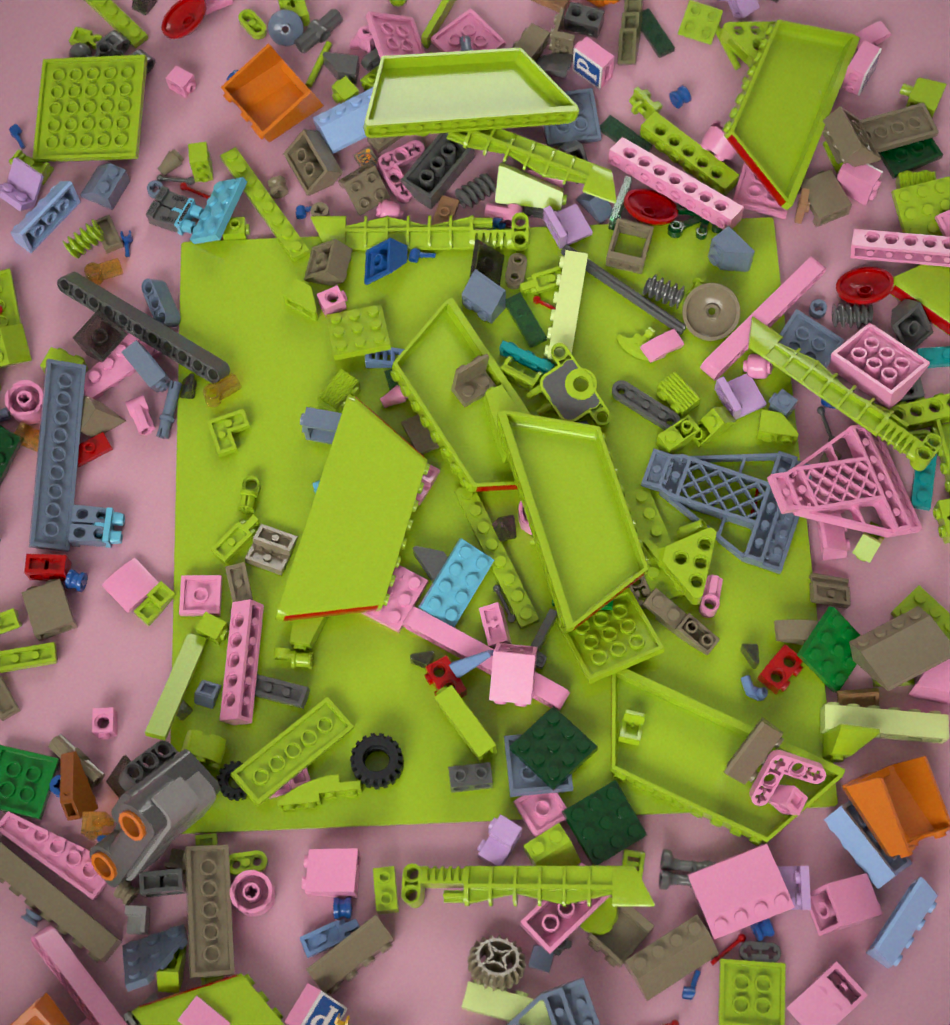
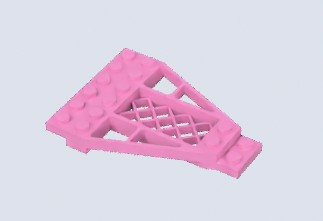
M859 424L851 425L788 472L771 474L767 477L781 514L793 512L795 516L887 538L917 533L923 529L885 442L881 441V437H875ZM841 438H845L853 458L838 460L832 445ZM823 451L829 462L805 465ZM841 470L849 475L848 478L840 474ZM825 472L833 477L832 481L824 476ZM809 475L816 478L817 482L815 483L808 478ZM853 478L860 482L859 486L852 482ZM837 480L845 485L844 488L836 484ZM821 482L829 487L828 491L820 486ZM849 488L856 492L855 496L848 492ZM833 490L841 495L840 498L832 494ZM819 493L825 497L824 501L816 497V494ZM873 506L877 511L883 528L866 524L859 508ZM848 510L851 512L854 521L828 515L827 513Z

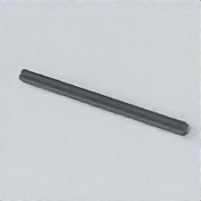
M565 245L561 250L563 256H565L566 250L578 252L569 245ZM587 258L585 271L669 328L675 329L678 334H682L685 331L686 325Z

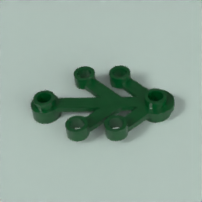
M678 203L676 207L678 214L695 217L682 222H671L668 226V235L672 238H679L682 236L683 229L701 223L700 227L696 230V238L704 240L707 237L709 221ZM712 223L711 230L714 233H720L723 230L715 227L716 225Z

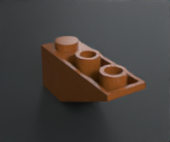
M76 751L61 754L60 803L67 821L81 819L99 808Z

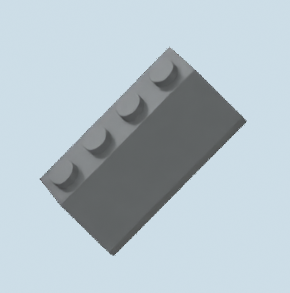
M439 133L401 179L402 184L412 196L431 210L474 159V149H465L463 145L448 140V133Z

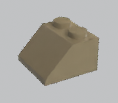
M337 239L312 247L304 280L329 286L343 283L347 277L346 272L351 261L352 249Z

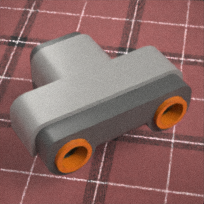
M159 741L127 764L120 774L119 784L126 792L122 794L111 812L117 825L109 835L90 849V859L95 871L111 887L116 888L125 880H133L140 872H143L157 861L171 842L202 818L215 802L216 796L220 792V786L216 779L189 750L184 749L178 752L169 742Z

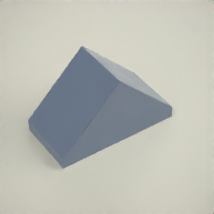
M583 193L576 198L599 224H602L614 215L610 203L606 200L587 193Z

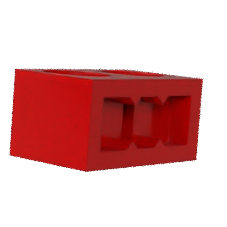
M26 554L24 573L30 580L49 581L51 579H60L65 581L69 570H71L72 562L67 555Z
M784 644L761 671L757 680L777 695L780 690L784 692L791 684L788 680L793 675L797 677L804 668L801 666L803 661L797 656L796 652ZM784 660L792 661L793 666H786ZM771 675H778L781 681H773Z
M447 655L425 667L426 674L424 676L428 684H433L437 691L444 686L449 687L452 685L461 698L467 695V689L460 678L456 677L449 664H451V661ZM440 669L445 674L442 677H437L434 675L435 671Z

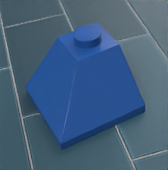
M389 238L366 250L364 284L368 285L407 263V245Z

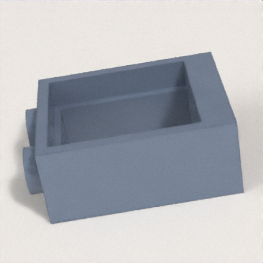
M137 340L121 352L151 389L158 393L160 391L164 392L169 388V383L172 380L146 348Z
M306 407L305 414L302 413L300 418V425H302V432L305 434L306 440L332 444L342 413Z

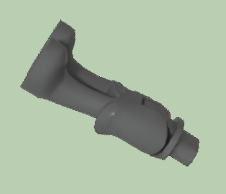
M663 849L660 869L690 871L693 873L716 864V862L680 860L673 857L671 850ZM661 870L659 873V889L667 890L671 885H688L692 888L687 875L674 874Z

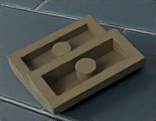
M418 414L401 422L412 446L422 455L439 448L438 444L432 441L427 427L424 428L421 424Z
M261 524L253 537V544L245 557V563L282 575L292 555L298 536Z

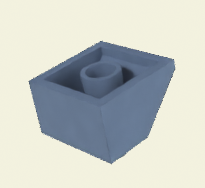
M111 163L98 166L80 196L113 210L130 183L127 171Z
M728 226L712 238L708 258L711 264L717 266L720 270L748 272L755 251Z
M475 269L462 292V304L466 309L476 312L480 319L483 321L487 320L492 324L506 308V290Z

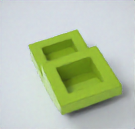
M160 581L147 594L148 598L133 612L147 626H150L169 605L176 594Z

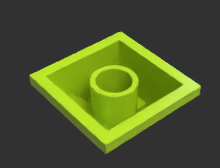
M840 724L823 733V758H829L832 762H843L844 759L852 756L879 735L880 729Z

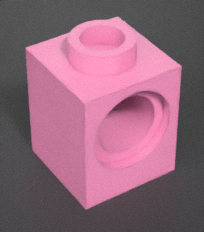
M177 65L166 77L168 88L185 98L195 90L196 82L194 75Z
M338 286L317 294L318 303L325 317L327 314L347 309L345 303L348 301L344 291L339 290Z
M113 707L93 708L92 733L98 739L108 740L111 739V736H117V711ZM109 720V725L106 728H100L103 721Z
M778 785L769 803L782 814L799 816L808 797L796 786Z

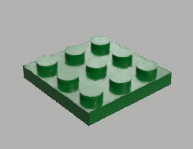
M829 606L797 656L832 692L837 693L857 665L853 661L849 642L861 635L835 607Z
M0 745V810L41 820L51 791L50 782L56 776L60 759Z

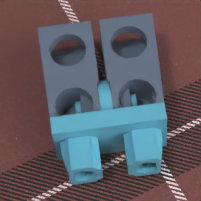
M73 505L72 524L68 539L72 547L87 545L111 548L112 544L122 543L123 533L122 531H114V525H125V515L123 513L114 512L113 508Z

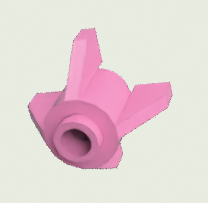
M368 25L360 27L350 42L351 50L361 48L367 54L376 47Z

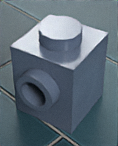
M782 389L778 394L774 393L768 401L770 403L768 410L781 412L787 419L794 411L798 399Z

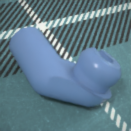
M750 675L740 679L745 694L748 697L762 701L768 696L766 688H758L753 685Z

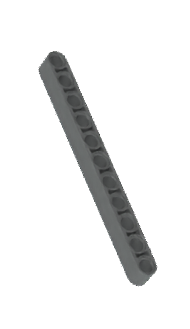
M71 272L57 280V286L62 293L207 381L217 383L230 374V367L225 361L79 273Z

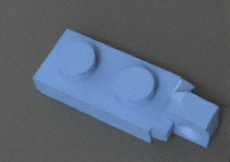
M345 919L336 920L299 939L307 958H311L338 945L360 926L356 919L347 923Z

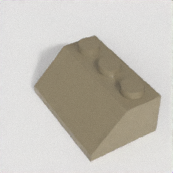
M840 106L823 120L826 126L825 131L832 137V144L839 150V157L843 163L857 167L881 160L859 118Z
M303 129L283 153L307 196L332 186L343 174L319 131Z
M762 717L727 763L724 773L744 785L747 781L752 782L759 773L756 769L760 764L764 765L773 747L777 749L784 740L781 737L783 732Z

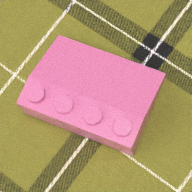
M868 323L831 353L829 369L835 373L837 372L839 376L856 385L858 389L870 397L876 398L877 402L890 409L906 395L928 368L930 362L873 324Z
M767 843L687 875L714 940L795 908Z

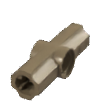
M61 734L55 736L50 741L48 747L59 758H61L63 753L77 752L89 785L92 788L101 783L105 774L78 747L75 748Z

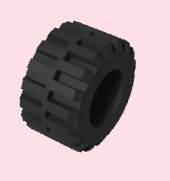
M371 733V737L368 738L366 735L363 736V740L361 742L358 740L355 743L356 748H353L351 751L350 761L353 773L361 781V784H365L367 788L371 789V787H374L375 790H380L379 787L388 788V784L391 783L393 785L396 783V778H400L401 771L404 768L401 748H399L396 740L393 741L389 735L385 737L383 733H379V736ZM381 751L389 756L390 761L385 769L371 771L366 768V758L373 752Z

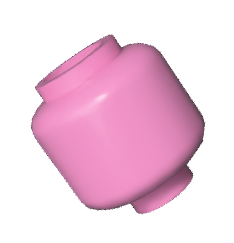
M383 200L382 203H378L375 217L379 219L389 216L402 220L404 211H401L399 203Z
M750 354L748 359L744 360L743 370L747 372L750 378L766 379L769 374H772L773 364L760 355Z

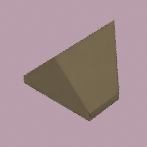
M88 396L83 397L81 433L94 437L126 422L102 402Z

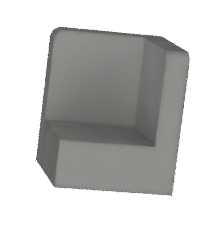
M125 905L124 914L128 916L127 934L148 935L150 908L147 906Z

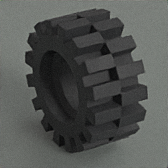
M230 761L229 765L227 763L224 764V768H220V774L217 775L220 792L229 800L239 801L241 798L244 800L247 796L241 787L232 788L228 783L231 773L243 764L241 761L236 763Z

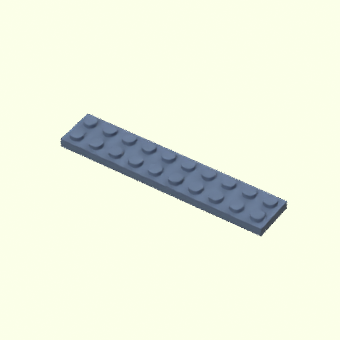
M47 359L28 546L30 548L61 552L70 551L68 539L75 497L86 365Z

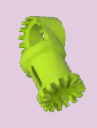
M254 475L246 476L242 481L240 491L241 502L237 510L242 513L245 512V514L247 512L248 514H254V501L261 488L259 479ZM249 481H255L257 486L255 489L249 490L246 488V484Z
M274 648V660L278 658L279 661L280 659L282 661H291L292 669L296 667L313 669V651L297 653L296 650L290 648Z

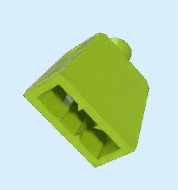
M917 78L914 87L903 83L899 94L909 97L906 107L924 102L932 118L947 84Z

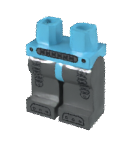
M162 186L155 197V201L152 202L146 212V216L150 224L177 232L183 236L184 232L193 233L196 224L191 220L193 217L200 219V214L204 210L196 205L194 199L171 192L169 188Z

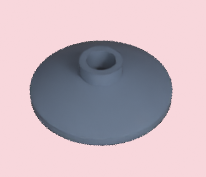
M291 10L277 11L269 20V35L279 45H294V41L303 34V22ZM287 26L289 28V31L284 32L282 30V27Z

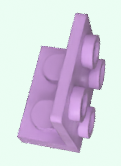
M14 158L7 183L0 184V198L19 211L35 207L43 175L19 158Z
M577 204L558 212L553 211L551 206L543 209V221L559 249L592 235L593 231Z
M747 374L728 382L724 376L717 379L714 389L722 404L728 409L735 420L766 406V401L754 380Z
M777 866L795 907L790 910H811L809 866Z

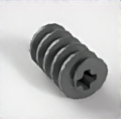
M485 173L480 174L479 178H474L473 182L469 181L467 185L461 186V189H456L455 195L464 209L466 204L472 208L471 201L478 204V197L484 200V193L489 197L491 196L490 190L496 193V187L492 178Z
M655 274L652 278H648L642 295L645 296L649 292V298L652 299L656 295V301H660L663 298V304H667L670 301L669 306L673 307L677 304L676 309H678L684 296L685 286L678 290L677 283L671 287L670 280L664 284V278L662 277L657 281V275Z
M833 303L832 322L834 327H837L838 322L841 323L842 328H844L846 322H848L849 328H852L853 323H856L857 328H860L861 323L864 324V327L868 323H872V305H869L868 308L866 305H861L859 309L857 304H854L852 308L850 304H846L844 308L843 304L840 303L836 308V305Z

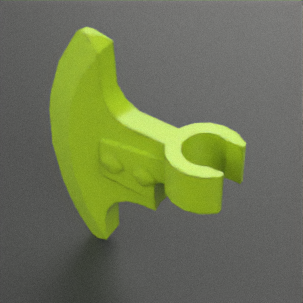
M649 327L643 336L636 333L633 337L626 338L619 334L617 335V340L621 347L633 357L649 361L640 347L652 340L656 331Z

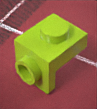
M625 710L619 736L620 742L639 746L645 720L644 713Z

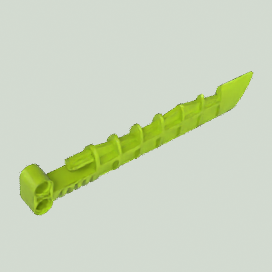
M504 129L448 133V140L463 145L465 149L483 150L484 156L487 155L488 151L505 154L503 163H506L508 157L511 156L524 164L522 170H526L528 167L544 178L563 180V185L567 181L585 184L582 192L614 204L617 202L612 170Z
M522 212L516 213L512 217V230H474L493 229V218H474V215L453 220V215H450L448 222L432 225L431 215H428V225L410 222V216H407V221L389 216L368 221V217L364 216V222L347 226L346 216L310 217L323 243L337 239L352 250H368L389 238L407 245V250H412L413 248L418 250H475V247H479L480 250H482V247H486L487 250H489V247H493L494 250H496V247H500L503 250V247H507L508 250L523 252L529 247L528 216ZM518 220L526 222L523 226L516 225ZM518 238L525 239V243L522 245H518L515 241Z
M752 316L748 348L845 414L855 423L871 432L872 435L881 437V441H887L888 446L893 445L894 450L898 449L900 454H906V458L910 460V465L913 469L917 471L926 469L943 445V440L939 435L931 433L923 441L919 440L906 431L909 424L896 416L894 410H888L875 404L876 398L874 397L869 401L853 393L857 388L856 385L850 390L847 389L836 378L838 376L837 372L832 375L819 360L800 353L801 348L794 350L779 343L783 336Z
M411 863L405 866L402 875V899L411 908H418L424 903L425 888H464V890H444L443 898L444 903H464L465 906L487 900L489 906H493L494 899L513 895V906L518 905V895L538 899V906H542V900L562 904L563 906L587 900V906L591 907V899L612 895L613 907L655 906L635 866H465L464 868L460 866L456 868L449 866V868L433 866V868H429V866H418ZM412 872H419L417 878L410 879ZM417 892L416 899L409 901V895Z

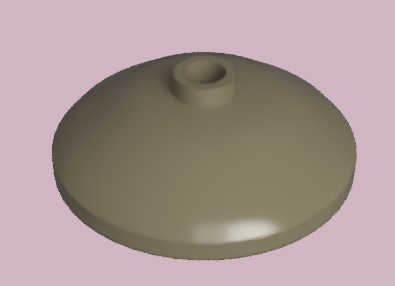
M718 283L702 284L693 289L686 297L682 310L683 320L688 330L696 337L709 341L719 340L729 335L737 326L740 318V304L736 295L726 286ZM710 308L716 310L714 315L709 314L708 310Z

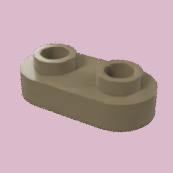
M521 253L512 254L508 260L505 283L508 288L513 290L519 289V284L524 283L527 258Z

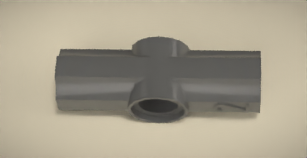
M331 9L321 19H314L309 23L307 30L294 41L295 46L301 53H306L318 42H325L329 38L331 31L343 22V17L338 10Z

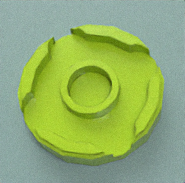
M609 897L580 925L585 932L593 935H603L613 928L612 926L618 920V908L612 906V898Z

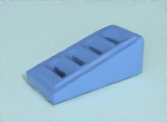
M391 348V350L366 354V368H392L395 355H400L404 349ZM379 355H383V360H379ZM387 355H391V361H387Z
M493 649L454 661L449 666L456 677L460 678L493 656Z

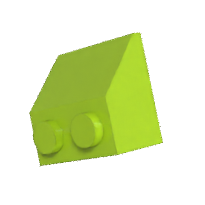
M23 324L0 327V368L32 361Z
M560 823L523 845V850L533 866H577L581 863L571 840Z

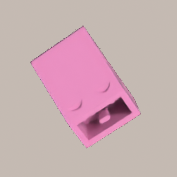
M835 962L786 1009L800 1025H837L868 995L840 964Z

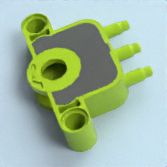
M554 344L551 349V358L556 367L545 373L540 380V384L530 390L526 397L530 399L542 392L548 402L536 411L538 415L553 409L559 420L578 422L589 414L597 426H607L611 420V413L596 391L597 380L595 375L590 370L579 366L565 344ZM561 348L564 350L565 355L563 357H556L554 351ZM577 379H584L588 384V388L583 392H579L574 388L573 383ZM599 413H605L607 415V421L599 422L597 420V415Z

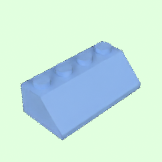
M373 88L313 117L316 130L320 132L333 154L367 137L363 126Z
M60 181L56 186H53L50 192L38 202L37 206L28 212L19 224L14 226L10 233L17 244L32 253L81 203L73 183L70 181Z
M851 801L846 802L824 819L830 831L835 833L842 846L849 851L855 863L868 874L869 880L877 889L912 864L908 857L901 858L900 855L891 857L884 853Z
M922 877L911 883L866 952V954L887 969L899 964L903 958V955L900 953L904 947L907 949L910 947L915 939L912 937L915 930L920 931L926 922L923 919L927 912L931 913L937 905L935 899L938 895Z

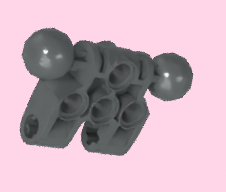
M113 30L96 43L97 53L93 57L123 56L130 46V41L118 31ZM76 43L69 49V58L92 57V53L86 44ZM138 49L131 54L147 56L146 75L155 66V59L142 49Z

